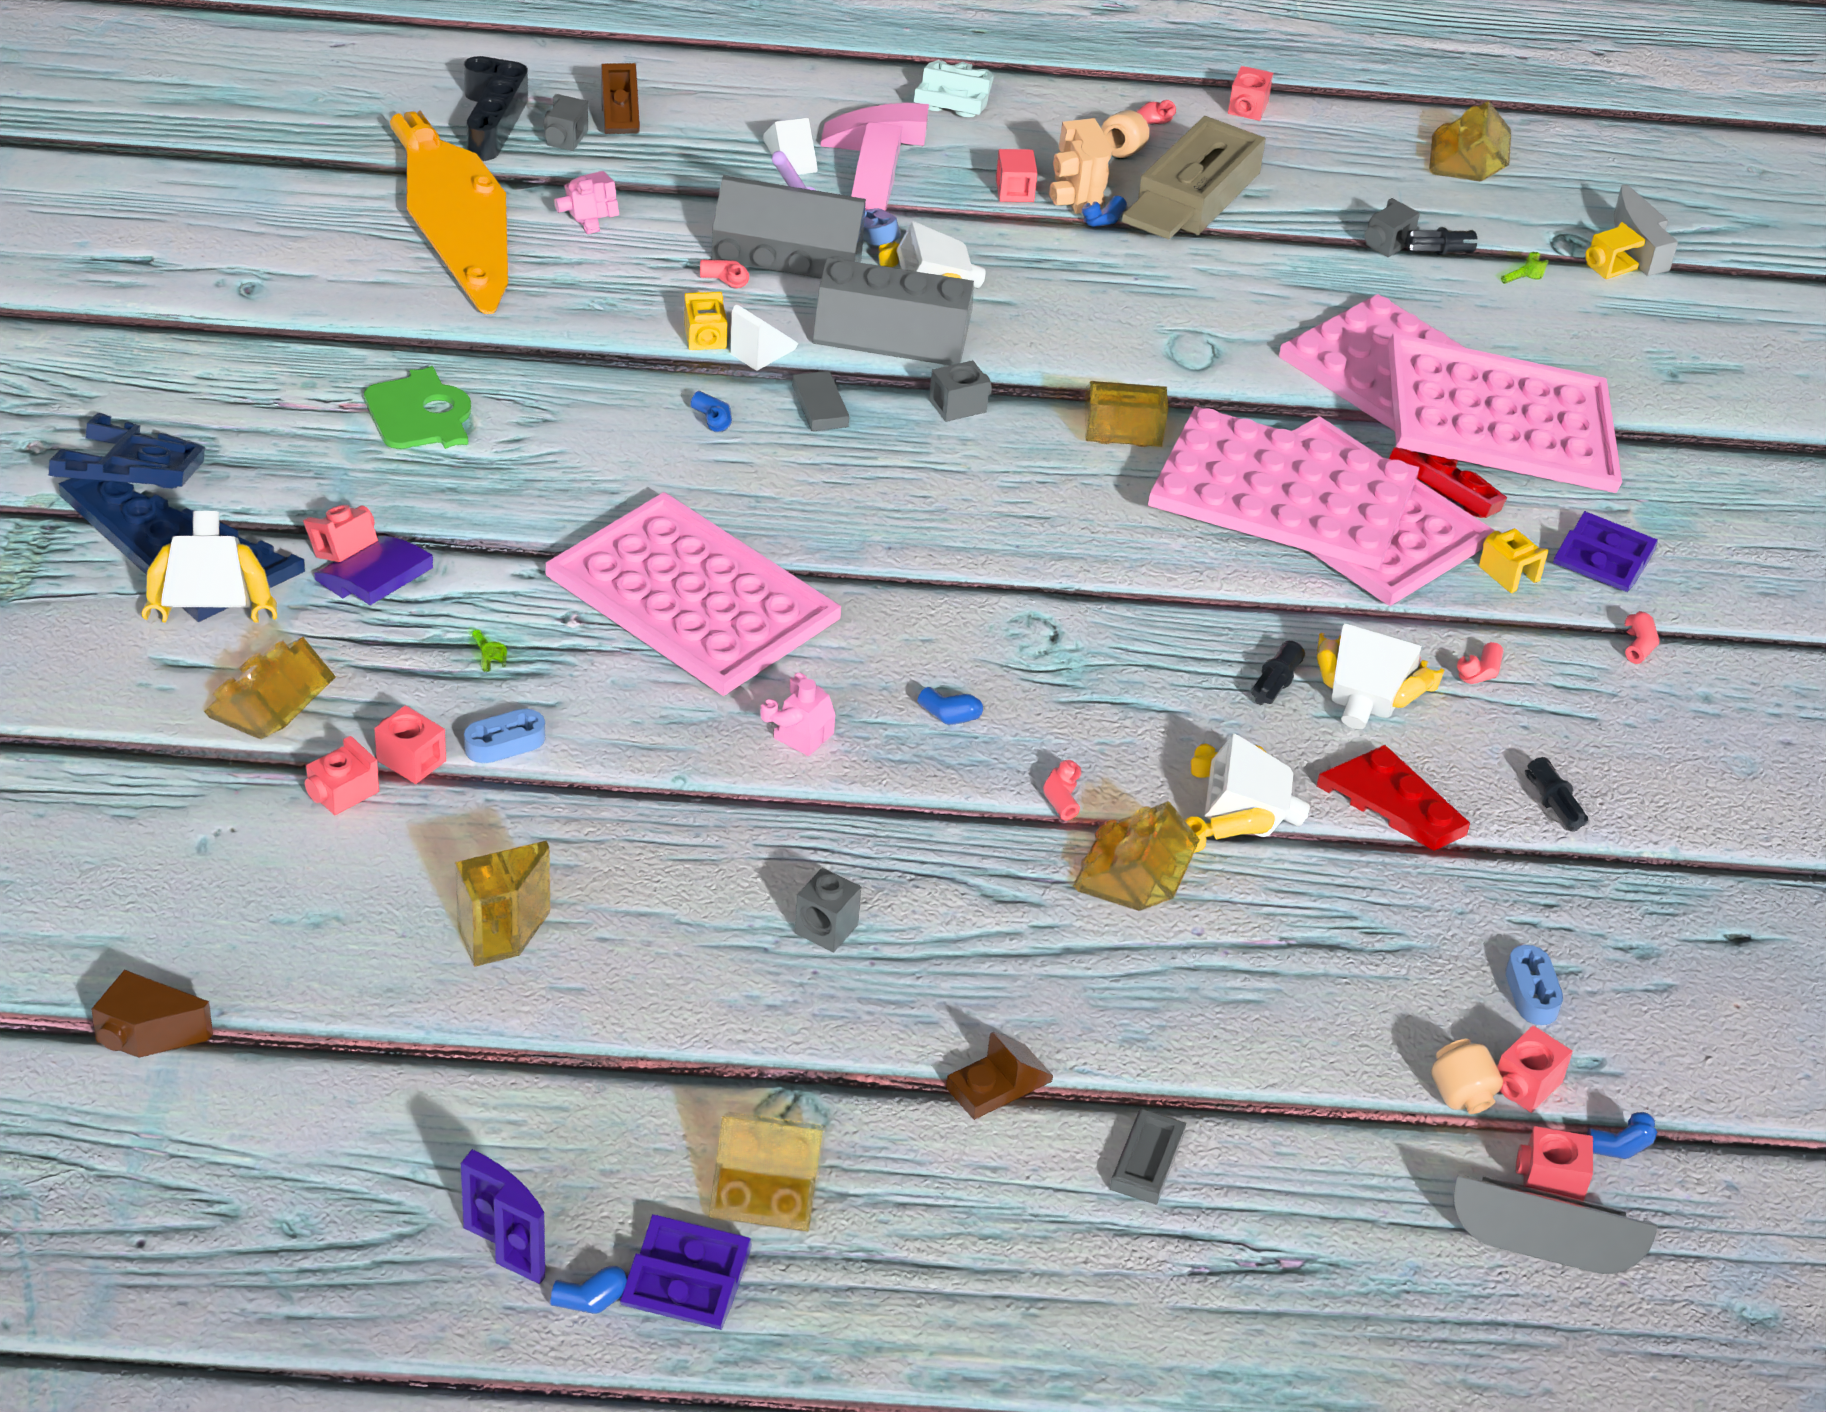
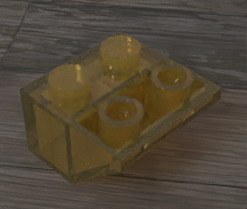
M1489 101L1479 107L1473 106L1469 108L1462 117L1451 124H1442L1432 134L1430 172L1433 175L1481 182L1510 164V127Z
M1099 381L1089 382L1085 389L1086 441L1101 444H1131L1140 447L1163 446L1168 414L1167 386Z
M304 637L289 644L281 640L269 648L263 655L256 653L239 667L243 674L237 680L232 677L221 684L212 693L216 700L204 712L213 720L261 740L285 728L336 676Z
M1169 801L1152 808L1149 806L1142 807L1132 816L1119 821L1115 819L1109 820L1098 828L1095 833L1096 839L1089 853L1081 861L1082 868L1073 886L1078 892L1137 911L1171 900L1179 888L1200 839Z
M547 840L455 862L458 929L474 967L520 956L549 915L550 851Z
M729 1111L725 1113L721 1121L708 1218L809 1232L820 1177L827 1125Z

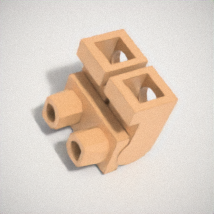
M1095 118L1062 122L1059 150L1061 152L1054 154L1053 162L1057 182L1050 184L1049 195L1055 205H1071L1075 214L1082 213L1083 206L1087 203L1092 205L1093 201L1098 202L1102 208L1105 203L1103 192L1108 183V162L1112 155V147Z

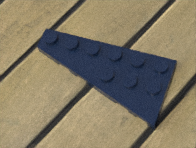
M70 478L58 483L60 496L146 575L148 568L161 548L171 544L173 536H193V510L185 508L179 511L169 507L167 499L156 494L151 498L135 492L134 485L128 482ZM219 522V536L236 537L239 539L240 544L250 547L265 570L269 589L305 572L303 558L291 554L289 557L282 556L274 552L273 545L262 540L256 544L239 537L237 529ZM230 607L182 608L197 622H201Z

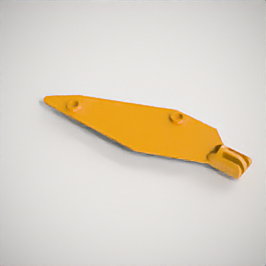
M415 111L406 112L404 116L401 113L392 116L390 120L391 129L407 150V211L477 309L484 314L495 313L508 286L506 192L477 153L442 141L421 111L417 113Z

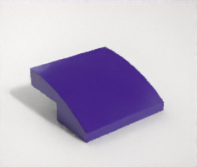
M1584 511L1574 530L1568 532L1554 557L1553 563L1628 592L1636 583L1654 554L1658 539Z
M377 536V542L341 562L334 561L314 573L317 582L342 599L350 594H354L371 606L433 568V555L405 540L389 536Z
M471 1149L461 1162L463 1228L495 1243L496 1264L541 1284L545 1278V1219L542 1207L528 1188L512 1173L489 1157Z
M652 1214L640 1254H635L620 1300L621 1305L722 1330L751 1251V1238Z

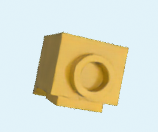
M1621 222L1616 228L1593 235L1591 246L1586 250L1585 254L1586 264L1604 279L1636 270L1639 263L1624 251L1644 246L1645 239Z
M722 292L685 293L684 327L689 350L726 349L727 318ZM714 309V313H698V310Z
M1515 528L1504 533L1494 531L1487 536L1483 543L1479 567L1507 591L1513 593L1517 591L1522 572L1533 583L1541 580L1548 549L1537 547Z

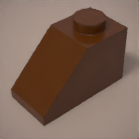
M125 969L91 1008L96 1042L103 1044L110 1050L122 1051L138 1058L205 1042L213 1035L209 1001Z

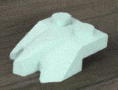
M933 61L924 68L923 81L915 89L914 102L929 104V110L941 111L943 108L956 110L955 113L963 117H974L975 114L980 115L987 105L994 74L987 69H971L972 64L965 62L949 65L944 61Z

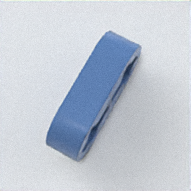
M880 208L865 210L864 241L871 245H883L893 242L901 236L897 218L894 215Z
M519 709L476 721L465 729V754L474 762L491 763L540 748L545 741V719L535 710Z
M1517 946L1512 950L1505 970L1517 1011L1522 1018L1532 1024H1551L1557 1019L1563 1002V993L1551 959L1545 951L1536 946Z

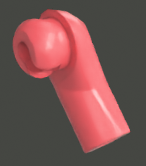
M1163 100L1161 103L1148 102L1136 112L1144 117L1147 124H1165L1172 120L1176 113V106L1170 100Z
M701 259L700 278H717L734 289L744 287L749 281L747 269L737 261Z
M1642 611L1630 614L1625 620V626H1631L1627 633L1631 636H1636V639L1625 651L1627 659L1634 664H1640L1659 645V637L1654 619L1651 615Z
M1494 642L1487 643L1483 647L1480 661L1475 655H1470L1468 662L1465 656L1461 657L1457 663L1459 677L1468 684L1496 678L1499 674L1504 652L1502 646Z
M1063 760L1058 768L1055 767L1043 786L1046 798L1061 819L1066 821L1074 818L1080 811V806L1071 794L1077 785L1076 780L1081 776V768L1072 760Z

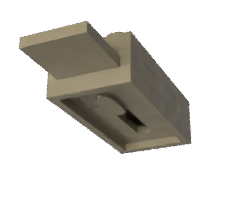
M1204 115L1141 175L1138 200L1123 214L1122 222L1168 240L1179 229L1187 233L1199 235L1260 174L1266 138Z

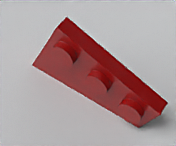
M1398 447L1393 448L1389 457L1391 460H1400L1406 464L1419 467L1417 479L1431 486V489L1447 499L1452 498L1462 504L1463 509L1472 516L1487 518L1502 510L1508 498L1477 473L1466 470L1461 471L1457 468L1458 460L1409 451Z
M1386 745L1324 771L1318 776L1316 787L1329 794L1335 789L1351 798V806L1362 812L1369 808L1388 818L1389 827L1433 851L1468 834L1470 822Z

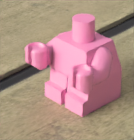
M604 171L582 175L571 180L570 183L565 185L566 196L554 199L557 212L569 210L574 219L584 226L586 234L600 232L598 218L619 215L615 183Z
M796 673L794 678H790L791 695L784 701L782 711L778 710V703L775 700L767 699L765 705L764 703L761 705L760 716L763 721L773 722L778 725L774 729V739L810 756L834 734L835 711L829 694L825 693L823 688L817 686L815 681L808 679L806 675Z

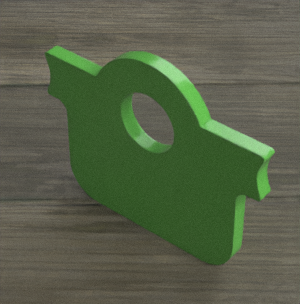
M433 366L420 370H409L410 377L373 384L365 390L364 399L383 442L387 446L395 449H405L441 443L447 449L455 445H468V436L462 423L471 414L470 397L457 387L442 384ZM432 401H446L452 404L453 408L444 413H433L427 411L424 406Z

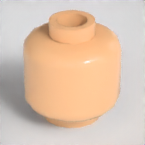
M1120 111L1108 117L1101 127L1112 147L1113 157L1126 158L1143 149L1149 139L1147 121L1141 114L1135 111Z
M1461 1039L1444 1046L1436 1053L1437 1060L1433 1064L1431 1075L1444 1102L1449 1108L1453 1110L1467 1109L1469 1114H1477L1494 1105L1495 1100L1493 1097L1500 1091L1503 1078L1485 1045L1472 1043L1470 1039Z

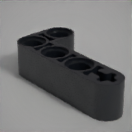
M474 56L464 61L465 96L469 100L477 102L466 123L467 150L477 153L482 161H488L499 155L528 102V68L526 65L515 61Z

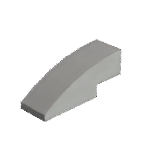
M1621 185L1614 211L1615 228L1623 222L1645 239L1644 246L1625 250L1626 253L1639 263L1638 268L1646 276L1670 271L1678 241L1666 231L1668 220L1629 185Z

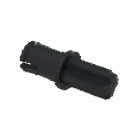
M1439 227L1437 230H1411L1406 237V244L1410 251L1437 252L1438 255H1445L1446 252L1473 253L1476 250L1477 243H1464L1463 240H1477V234L1474 230L1455 231L1447 230L1445 227Z
M1289 640L1283 642L1274 658L1264 663L1261 670L1262 675L1251 690V694L1256 697L1255 702L1257 704H1272L1281 690L1293 682L1294 671L1305 657V650L1299 643Z
M1540 757L1531 761L1527 765L1529 770H1525V775L1539 791L1543 806L1546 808L1552 807L1568 831L1575 832L1580 827L1585 826L1588 823V816L1573 797L1574 790L1571 783L1559 776L1548 758Z

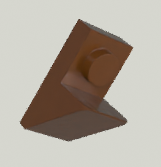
M636 63L601 64V106L604 115L605 134H639L640 122Z
M991 1032L987 1057L947 1075L946 1089L970 1117L975 1120L1051 1083L1053 1075L1025 1044L997 1032Z

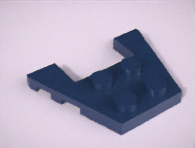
M97 413L87 423L86 438L116 445L103 457L60 449L49 461L48 476L154 484L161 488L173 489L182 487L204 462L205 446L165 433H159L158 439L141 434L140 425L126 422L124 428L111 424V416Z

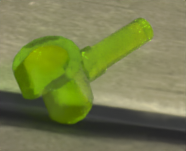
M1531 252L1528 255L1525 266L1501 276V281L1503 284H1507L1526 276L1531 279L1540 280L1545 273L1549 261H1539L1540 253Z
M474 630L472 637L481 649V670L483 672H490L491 660L499 661L502 667L505 668L507 666V648L505 645L496 641L488 642L481 630Z

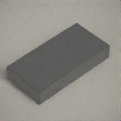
M830 371L793 375L792 386L811 431L849 427L848 411Z
M1140 1108L1112 1176L1109 1190L1157 1205L1183 1139L1186 1122Z

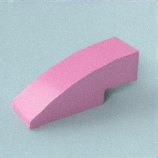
M883 104L840 115L825 122L821 147L860 151L868 122L902 126V144L924 146L929 104Z
M873 122L867 123L852 191V197L866 199L865 210L880 208L886 211L894 183L895 167L900 153L902 126Z

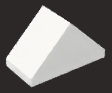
M808 118L775 122L763 134V140L770 153L773 155L776 151L784 152L798 175L817 172V162Z
M736 304L734 306L731 325L730 354L758 371L795 350L798 345L797 342Z

